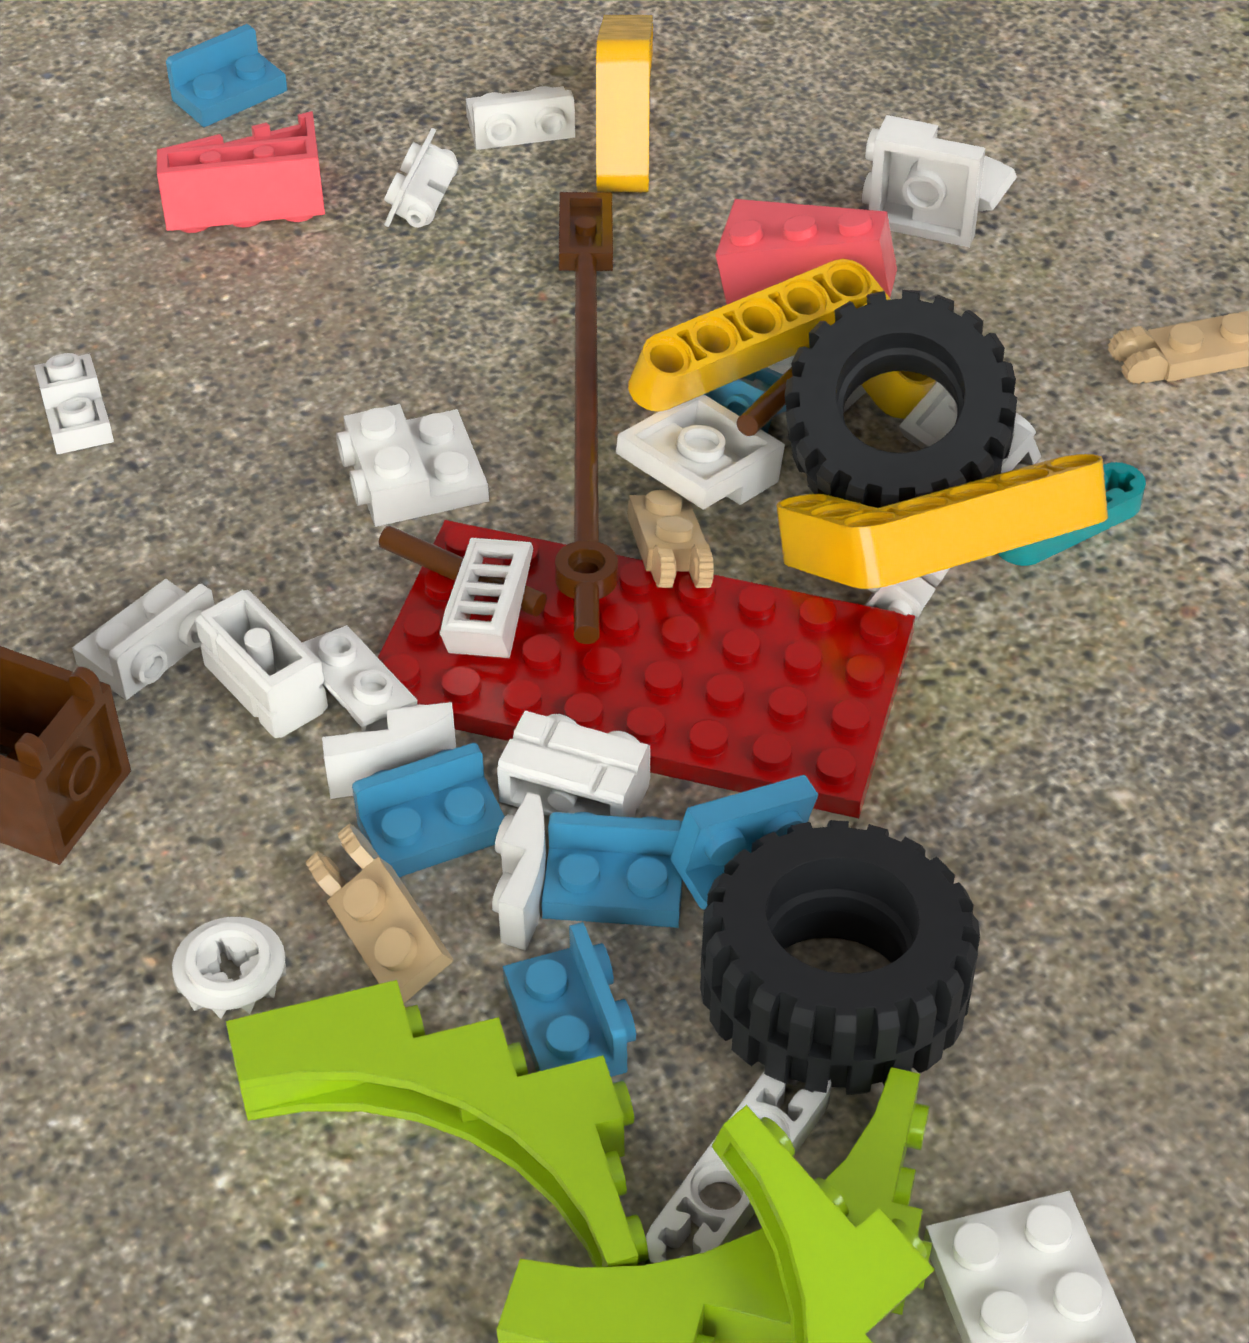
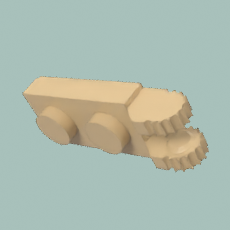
M1249 311L1149 329L1148 331L1142 326L1131 327L1130 330L1125 329L1124 331H1119L1116 335L1114 334V337L1109 339L1110 343L1107 344L1109 347L1108 351L1114 360L1123 361L1124 365L1121 366L1123 369L1121 372L1129 383L1132 382L1133 385L1135 383H1150L1160 380L1170 382L1249 366Z
M654 490L647 495H629L628 521L646 571H651L657 588L673 587L676 571H689L696 588H710L714 572L712 552L705 540L690 501L678 493L669 490Z
M348 824L337 833L338 838L341 840L345 851L362 868V871L347 883L341 876L337 865L329 857L323 855L322 852H315L305 862L317 884L330 896L327 900L328 904L377 982L381 984L397 980L403 1003H405L449 966L454 959L393 867L379 857L378 853L369 843V840L366 839L359 829L354 825Z

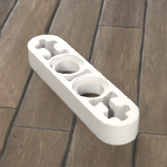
M763 1072L732 1116L745 1105H748L760 1120L763 1117L770 1118L787 1134L796 1154L826 1112L830 1102L831 1080H828L827 1093L810 1092L804 1089L799 1090L788 1104L787 1115L780 1110L785 1099L786 1084L765 1075ZM789 1079L787 1084L796 1085L799 1081ZM713 1142L650 1226L646 1235L649 1253L646 1265L667 1261L666 1245L675 1249L679 1248L691 1233V1220L700 1227L693 1238V1255L735 1240L755 1213L748 1196L711 1147ZM715 1182H724L734 1186L739 1191L741 1199L732 1208L715 1210L705 1205L699 1195L707 1185Z

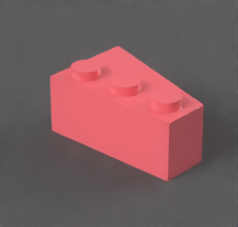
M313 111L298 114V125L270 131V125L266 122L251 126L253 136L225 143L221 134L157 149V178L166 230L197 233L211 226L233 224L236 227L246 228L255 226L261 221L285 219L290 222H303L311 219L313 216L325 215Z
M735 199L715 254L726 304L839 259L853 260L861 264L870 272L886 294L891 297L897 272L887 211Z

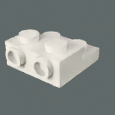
M886 115L880 129L872 128L867 141L865 158L868 161H873L872 172L868 173L864 183L862 203L869 204V210L887 211L890 231L970 248L975 236L986 148L937 138L938 125Z
M703 394L669 410L657 412L619 433L616 454L704 510L724 497H728L741 505L778 483L785 444L761 429L754 436L743 435L737 428L739 416Z
M397 404L343 416L345 431L336 433L340 458L344 467L354 466L355 470L350 471V481L357 506L367 504L375 527L489 501L488 483L458 409L406 420L401 405Z

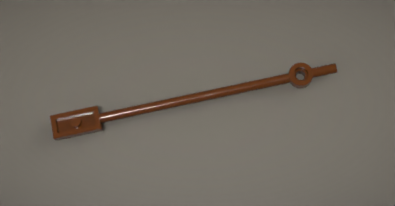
M560 192L559 271H575L574 542L561 548L556 555L555 581L558 589L563 594L574 599V638L579 643L591 644L596 642L600 635L599 599L609 595L615 589L618 581L617 555L612 548L599 542L597 271H613L612 192Z

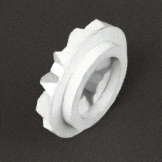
M224 917L209 921L188 934L175 952L172 973L177 992L182 993L187 998L194 1011L203 1007L212 1009L220 1019L227 1010L242 1008L251 1014L256 1001L263 997H275L277 982L280 977L286 975L285 952L282 942L270 927L254 919ZM225 952L228 960L232 959L237 967L240 966V979L233 981V979H228L224 972H221V953Z

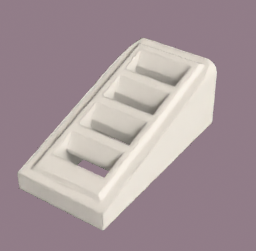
M483 538L470 539L445 609L440 635L448 653L510 658L533 553L531 542ZM483 557L512 559L510 566L482 564ZM479 576L506 578L504 584L478 582ZM475 595L499 597L498 603L474 601ZM471 614L493 616L492 621L469 620Z

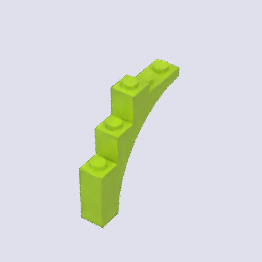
M397 980L226 1021L248 1121L299 1112H366L422 1123L473 1143L519 1172L557 1208L587 1250L594 1267L638 1266L639 1262L649 1259L646 1237L641 1221L637 1214L625 1217L619 1196L627 1194L625 1175L619 1157L625 1156L624 1126L634 1124L635 1122L633 1106L624 1080L612 1082L604 1055L528 1074L520 1043L516 1042L507 1045L499 1017L425 1035L418 1005L404 1006Z
M890 1068L873 1117L847 1158L825 1179L844 1199L849 1209L847 1218L855 1227L879 1207L891 1221L894 1218L900 1219L919 1235L923 1209L909 1206L916 1169L904 1167L903 1163L907 1147L921 1150L930 1106L916 1103L920 1073ZM763 1228L704 1253L643 1266L580 1268L520 1259L497 1326L498 1343H792L791 1316L775 1254ZM921 1240L927 1251L925 1259L929 1262L932 1242ZM925 1280L917 1288L923 1289ZM906 1298L891 1313L902 1315Z
M745 1105L723 1124L711 1147L748 1196L775 1254L791 1316L792 1343H873L866 1334L935 1270L925 1259L927 1251L919 1236L902 1220L894 1218L891 1221L879 1207L855 1227L847 1218L849 1209L838 1191L820 1177L813 1180L793 1157L795 1154L794 1146L783 1129L768 1117H763L760 1120L748 1105Z

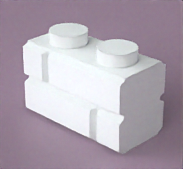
M241 590L201 612L195 619L198 637L202 642L200 647L204 665L254 717H259V722L274 738L286 736L320 716L328 708L326 690L322 685L324 676L321 661L249 590Z
M524 711L514 730L513 739L509 740L498 761L499 802L519 807L527 792L540 795L543 813L547 816H550L553 812H589L595 815L635 817L636 809H639L649 787L650 745L640 743L634 736L623 731L604 733L579 726L574 720L565 715L551 714L546 717Z

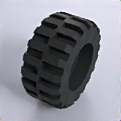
M902 289V299L886 300L885 291L868 294L867 305L856 309L851 301L834 310V324L830 326L826 321H820L808 333L810 347L798 348L791 363L793 377L786 381L785 403L792 456L798 471L806 473L808 487L814 494L829 495L881 508L1001 474L1002 461L1008 458L1013 439L1017 397L1014 395L1016 378L1012 363L1003 361L1005 347L995 333H989L986 336L982 335L984 320L971 310H966L960 316L954 313L953 300L937 295L933 303L921 301L920 291ZM910 371L934 379L951 394L957 404V419L953 428L933 445L914 452L893 453L873 448L859 440L845 424L843 415L844 405L849 396L870 378L887 372Z
M829 820L827 827L812 828L811 823L806 822L791 825L787 829L786 835L779 837L773 831L752 843L751 853L746 849L737 853L724 866V873L714 879L708 892L707 908L704 910L700 990L703 1004L710 1010L709 1020L718 1035L725 1041L732 1039L731 1050L750 1066L760 1062L765 1066V1075L786 1085L789 1079L804 1082L805 1090L810 1092L827 1093L828 1080H831V1087L846 1088V1095L865 1094L871 1091L872 1084L882 1082L885 1085L891 1067L906 1071H912V1068H914L918 1073L927 1071L942 1059L943 1050L953 1046L962 1031L964 1017L968 1014L980 941L979 921L973 915L974 905L966 889L960 882L954 884V873L937 856L931 860L926 858V850L922 845L906 836L902 841L889 837L888 829L868 824L867 830L850 828L849 821ZM840 938L866 945L879 952L891 963L882 968L862 973H837L805 964L793 957L785 949L793 944L809 939Z

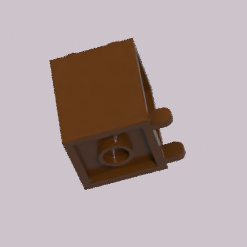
M0 646V752L7 754V757L0 755V843L60 865L131 772L111 687L109 684L99 681L97 675L86 667H77L73 672Z

